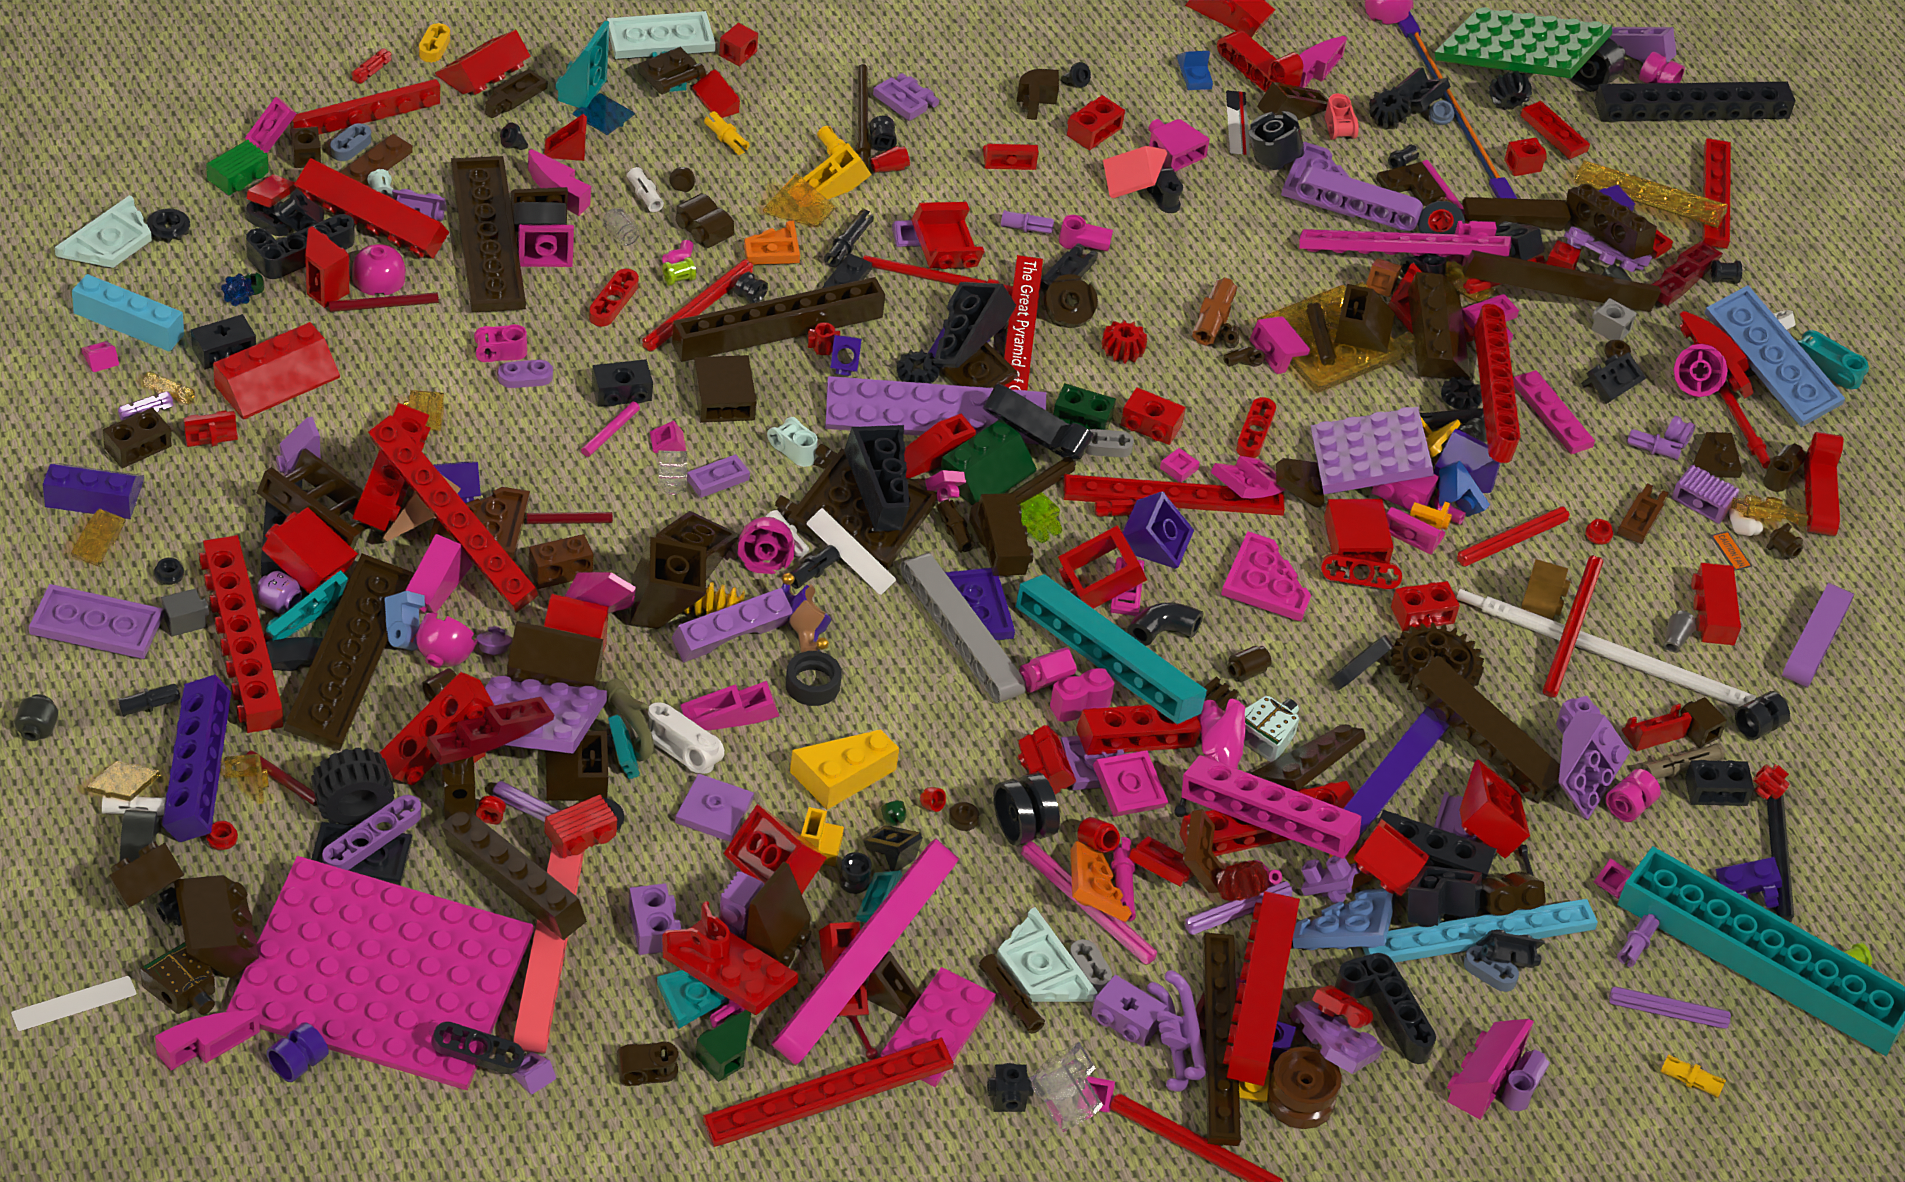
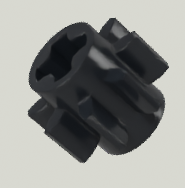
M170 887L159 893L162 901L157 903L155 907L166 925L173 922L175 926L178 925L180 927L182 923L175 888Z

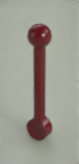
M857 1015L847 1016L848 1019H851L866 1049V1057L870 1060L876 1059L878 1052L875 1048H872L857 1019Z

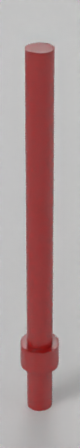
M867 255L863 257L864 260L872 263V268L953 285H959L960 282L1000 284L998 280L994 279L986 281ZM1003 284L1012 297L1013 286Z
M1725 381L1718 391L1747 439V447L1752 455H1756L1762 467L1767 469L1771 459L1766 452V445L1761 437H1757Z

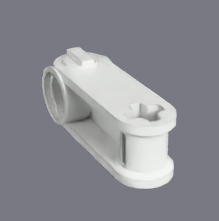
M653 703L649 706V720L647 724L650 730L653 729L651 733L654 744L687 766L691 771L701 774L709 773L713 770L714 764L723 759L724 747L716 736L710 734L665 703Z

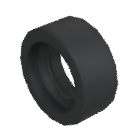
M551 202L515 203L514 224L566 225V204Z
M805 651L799 653L787 665L786 690L790 697L807 706L828 704L837 697L840 691L841 667L836 659L824 652ZM818 670L829 676L831 681L821 686H809L798 680L796 676L802 671Z

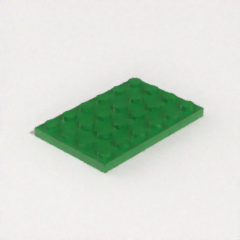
M1487 7L1477 8L1435 51V61L1571 79L1612 35V25L1602 24L1599 21L1584 22L1576 18L1560 19L1556 16L1544 17L1536 16L1533 13L1520 14L1512 13L1510 10L1496 11L1490 10Z

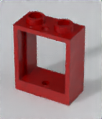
M1118 525L1058 556L1062 565L1058 571L1065 584L1071 582L1073 588L1069 589L1070 593L1093 609L1147 581L1139 561ZM1117 548L1126 566L1083 589L1074 571Z

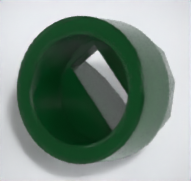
M257 272L255 274H246L242 281L243 291L249 295L262 293L265 288L262 275Z
M891 801L881 807L885 822L891 826H897V820L903 823L907 817L903 801Z

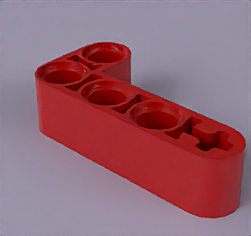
M1237 30L1217 41L1219 54L1265 93L1272 82L1300 87L1304 64L1297 53L1291 52L1276 59L1242 30Z
M1814 432L1807 450V456L1804 461V483L1808 533L1828 536L1837 535L1840 524L1837 465L1843 451L1844 438L1842 435Z

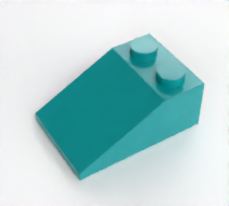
M605 20L574 61L569 62L565 74L559 76L556 82L559 102L587 110L607 81L609 21Z

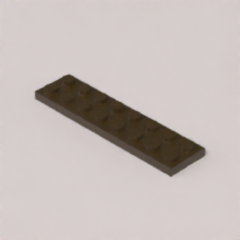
M504 156L451 158L452 179L471 312L526 309Z
M361 553L286 720L284 731L341 751L388 643L385 597L406 591L415 574L414 572Z

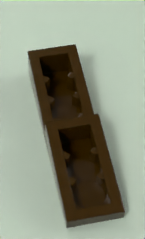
M1464 197L1462 200L1466 219L1478 222H1495L1496 225L1504 221L1519 222L1562 231L1571 218L1566 200Z

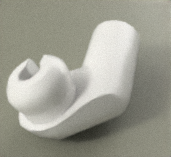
M1733 507L1729 510L1728 514L1732 527L1737 534L1746 536L1761 534L1763 525L1760 521L1744 517L1742 509L1739 507Z

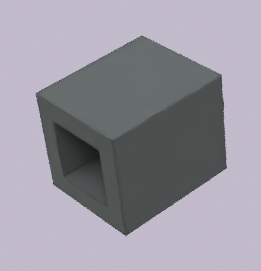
M196 588L161 597L163 618L172 637L206 628L205 616L209 615V608L205 598L200 599Z

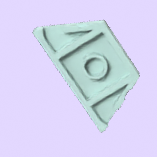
M129 195L55 247V255L60 258L114 268L152 241L151 231L147 224L144 223L141 212L137 211L133 197Z
M1036 907L1028 912V917L1021 925L1018 924L1013 930L1011 938L1005 940L997 951L998 960L1020 990L1030 996L1032 1002L1095 1001L1098 992Z

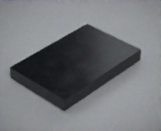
M321 821L311 860L323 863V850L356 826ZM401 833L348 871L401 886L413 835ZM357 838L352 842L353 845L363 847L369 843L368 840L363 838Z

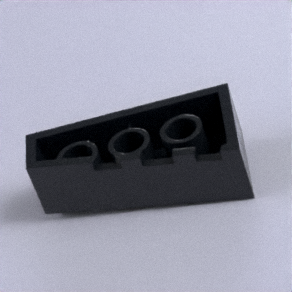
M904 425L851 427L844 449L875 531L902 530L909 509L908 480H906L907 463L904 457L906 448L903 441Z

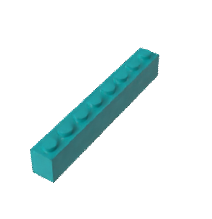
M1043 574L1020 583L1015 606L1017 609L1097 667L1106 669L1111 677L1166 717L1179 724L1202 713L1207 692L1204 687L1047 575Z

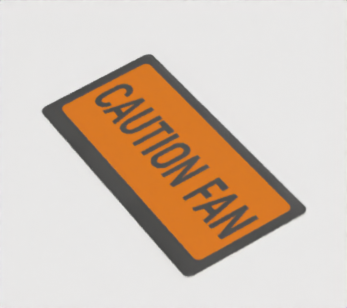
M1729 531L1710 535L1727 562L1734 566V571L1752 567V564Z

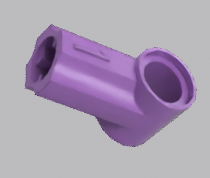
M1535 1049L1533 1051H1525L1515 1070L1509 1074L1502 1094V1102L1508 1109L1522 1111L1528 1107L1534 1091L1550 1064L1545 1058L1544 1053Z

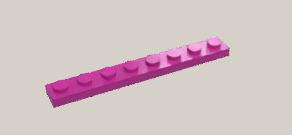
M1303 229L1299 239V249H1306L1310 252H1318L1324 249L1332 250L1336 253L1351 250L1362 254L1378 251L1389 255L1406 252L1415 256L1433 253L1442 257L1452 254L1469 257L1472 250L1509 256L1511 248V236Z

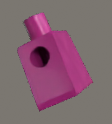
M1155 119L1150 123L1148 130L1151 132L1149 147L1165 149L1167 152L1162 165L1163 168L1172 167L1174 171H1178L1206 158L1210 139L1183 120L1176 119L1164 124L1160 119Z

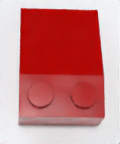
M1477 759L1473 764L1459 809L1462 821L1461 826L1470 836L1476 835L1482 840L1483 844L1496 848V852L1506 859L1530 836L1521 795L1482 761Z
M759 804L752 810L723 853L743 873L762 881L764 884L783 861L786 862L791 868L801 894H803L827 858L813 844Z

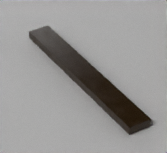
M1475 250L1471 251L1462 270L1465 277L1600 303H1606L1610 298L1627 308L1647 312L1652 311L1661 294L1660 287Z
M1204 932L1202 947L1205 1057L1207 1062L1208 1144L1240 1146L1239 1081L1226 1078L1229 1065L1223 1064L1226 1046H1233V1043L1227 1042L1231 1024L1237 1025V1022L1232 1021L1234 1006L1237 1003L1234 935Z

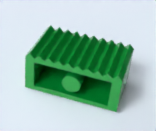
M248 139L206 163L207 180L230 196L236 191L243 190L252 181L262 179L269 172L268 155L263 150H260L259 147L257 148L256 144L253 145Z

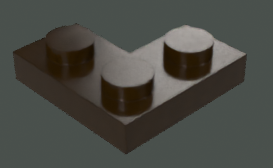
M1422 162L1377 173L1376 180L1382 188L1398 193L1410 190L1421 201L1423 206L1434 203L1441 197H1446L1445 192Z

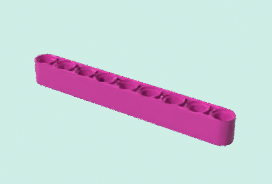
M935 838L922 851L771 1043L777 1051L794 1065L801 1062L958 862L959 858Z

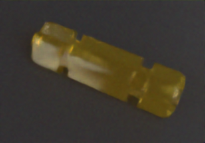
M151 371L147 372L142 379L144 387L151 390L155 388V391L158 393L167 391L171 394L172 399L176 400L179 398L178 401L186 405L191 404L195 398V391L187 386L182 388V384L163 376L159 378L158 374Z

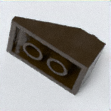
M689 511L659 531L655 538L706 547L707 580L737 541L740 534Z
M784 861L750 902L746 942L789 967L794 959L795 951L799 946L804 947L808 943L812 931L809 930L810 913L791 868Z

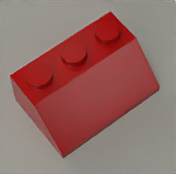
M515 29L488 40L436 71L435 74L464 95L472 91L473 95H476L487 89L486 83L489 81L494 84L506 77L504 72L510 70L512 73L524 66L523 61L531 57L518 31Z

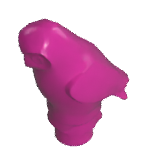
M1229 699L1226 711L1218 707L1215 701L1206 700L1203 704L1202 713L1197 715L1202 727V752L1206 758L1238 769L1239 761L1243 755L1245 740V706L1236 699Z

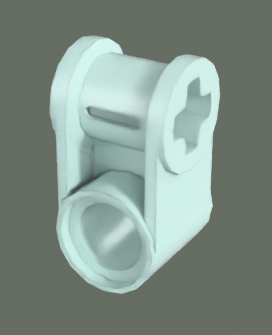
M789 417L783 425L778 428L772 427L768 430L767 436L770 444L795 464L803 467L814 464L817 458L815 454L817 436L803 426L795 417Z

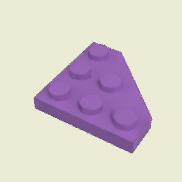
M1303 141L1305 154L1295 159L1283 186L1281 196L1355 218V215L1303 200L1297 195L1296 186L1304 169L1307 167H1316L1349 177L1341 165L1337 166L1334 163L1332 154L1327 148Z
M1303 1001L1295 1005L1290 1015L1292 1020L1299 1024L1302 1022L1305 1025L1302 1032L1313 1044H1318V1042L1321 1044L1322 1049L1320 1053L1325 1059L1347 1072L1353 1074L1378 1059L1384 1047L1377 1043L1378 1040L1369 1033H1359L1350 1028L1347 1020L1338 1016L1333 1018L1317 1008L1319 1004L1313 1001Z

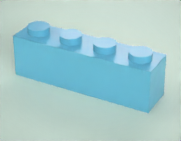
M86 274L72 290L74 314L169 352L184 336L183 312L89 274Z

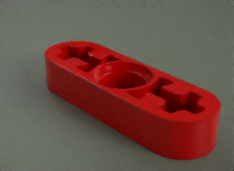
M620 269L614 274L589 308V320L592 324L604 327L614 321L638 289L639 276L636 271ZM611 295L619 296L621 299L614 301L608 299L607 297Z
M1259 397L1253 401L1237 442L1236 451L1240 456L1256 458L1260 455L1276 412V404L1273 400ZM1261 409H1265L1264 416L1259 415ZM1256 425L1261 427L1263 430L1254 431L1250 428V426ZM1249 439L1254 441L1251 447H1247Z
M1335 553L1326 555L1321 561L1323 575L1333 581L1383 589H1394L1402 581L1400 568L1392 562ZM1333 560H1337L1339 566L1347 567L1346 561H1350L1351 563L1348 568L1349 577H1344L1345 570H1336L1335 574H1330V570L1326 568V565L1332 564ZM1358 564H1365L1369 567V575L1364 579H1358L1353 574V570ZM1374 566H1379L1377 571L1380 573H1387L1388 569H1392L1393 573L1397 575L1396 579L1392 578L1390 583H1386L1385 577L1376 576L1377 581H1372L1375 574Z

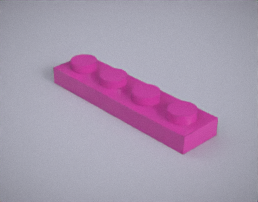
M1537 370L1514 377L1513 382L1516 389L1571 455L1593 448L1595 443L1593 437Z

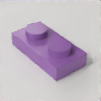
M736 454L687 472V481L700 498L743 483L750 478L749 470Z

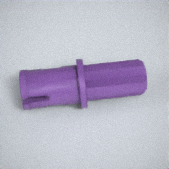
M1004 210L1001 227L1023 229L1025 233L1029 230L1051 234L1054 228V220L1030 215V212L1021 214Z
M1634 429L1630 431L1627 439L1629 445L1651 451V455L1657 453L1678 460L1681 453L1680 449L1683 446L1682 443L1660 438V434L1654 436Z
M1653 914L1644 915L1635 930L1628 933V940L1617 955L1619 962L1625 964L1630 958L1627 966L1633 967L1642 951L1650 946V938L1659 926V920Z

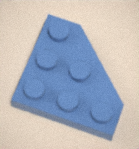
M1366 889L1356 893L1355 900L1345 905L1340 901L1321 910V917L1312 921L1305 918L1297 922L1293 934L1294 949L1315 950L1331 947L1346 949L1348 947L1364 946L1366 948H1376L1378 946H1385L1396 900L1395 893L1391 894L1385 889Z

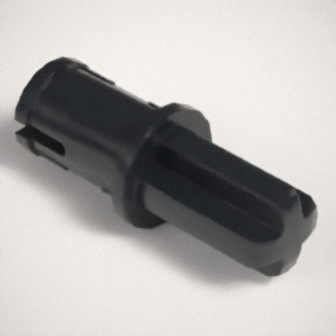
M176 684L152 690L145 688L144 692L118 698V703L122 716L125 717L126 715L147 709L151 712L154 707L179 701L180 693Z

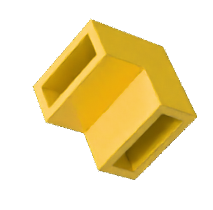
M808 807L801 836L827 857L823 864L835 866L843 839L844 827L826 823L827 811Z

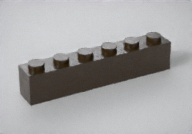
M1440 656L1433 659L1414 676L1410 690L1416 699L1427 704L1441 721L1447 722L1462 740L1468 741L1483 759L1489 760L1498 768L1499 773L1504 778L1510 779L1518 786L1525 797L1539 804L1560 785V764Z
M465 806L440 824L449 847L562 940H565L587 922L579 898Z

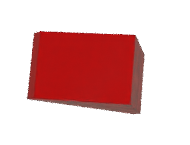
M582 114L546 138L544 155L552 159L585 161L587 116Z

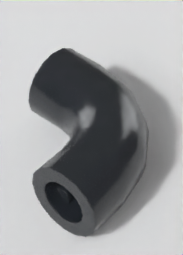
M1176 602L1158 603L1140 612L1128 626L1127 633L1145 646L1150 645L1156 636L1163 631H1175L1192 638L1200 628L1203 611Z

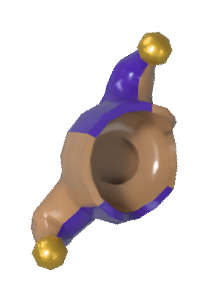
M785 573L782 577V589L792 608V614L788 620L792 628L798 633L800 651L827 649L829 645L828 640L824 637L818 638V636L826 631L831 618L813 602L812 598L815 594V588L812 584L806 585L797 595H794L791 592V584L795 578L791 573Z

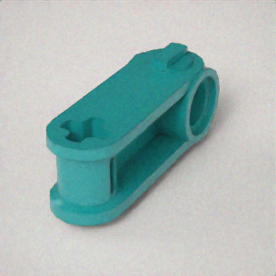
M1807 330L1802 335V339L1797 340V343L1827 378L1846 389H1857L1861 386L1864 376L1869 371L1868 362L1863 356L1854 353L1815 330Z

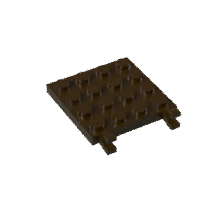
M820 444L815 450V454L818 457L813 465L825 470L798 505L780 495L775 502V506L778 507L777 510L785 520L788 519L790 525L822 540L807 525V522L823 508L888 570L937 504V492L927 490V487L906 478L908 480L909 509L902 530L875 531L844 449L841 448L836 453L829 447Z

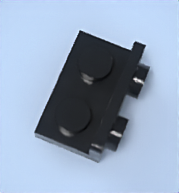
M1628 352L1621 357L1618 354L1613 355L1603 362L1606 365L1604 368L1597 365L1586 374L1589 378L1581 384L1585 387L1592 383L1607 404L1646 379V376Z

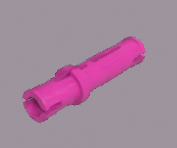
M1121 837L1122 847L1118 844L1113 850L1114 861L1111 863V870L1115 874V887L1119 888L1123 894L1120 901L1123 906H1129L1132 913L1129 921H1133L1136 918L1133 889L1135 864L1128 858L1131 852V840L1127 837Z

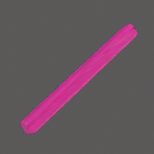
M1031 841L1023 846L1021 855L1141 962L1148 965L1155 960L1157 951L1124 921L1092 906H1084L1072 897L1071 875L1037 844Z

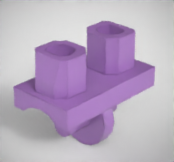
M1332 856L1326 863L1327 869H1323L1317 859L1306 861L1301 869L1306 880L1301 888L1304 896L1322 893L1323 897L1329 896L1334 904L1340 901L1344 902L1346 893L1352 891L1354 875L1360 873L1356 866L1357 863L1349 864L1345 858Z

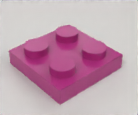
M1147 750L1097 759L1092 764L1113 817L1160 809L1169 803Z

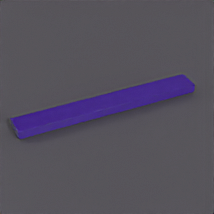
M1429 706L1426 707L1344 807L1345 810L1362 816L1359 839L1450 727L1447 722L1441 721Z

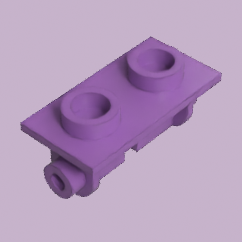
M392 189L393 199L415 210H420L419 212L437 221H443L444 211H447L445 198L434 193L423 195L409 189H401L400 191Z

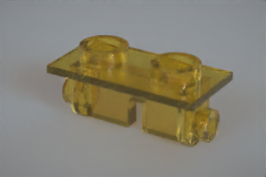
M1448 261L1446 263L1447 280L1461 295L1479 303L1488 300L1495 292V289L1491 287L1473 294H1467L1466 289L1463 288V283L1470 277L1463 275L1462 270L1464 267L1455 261Z

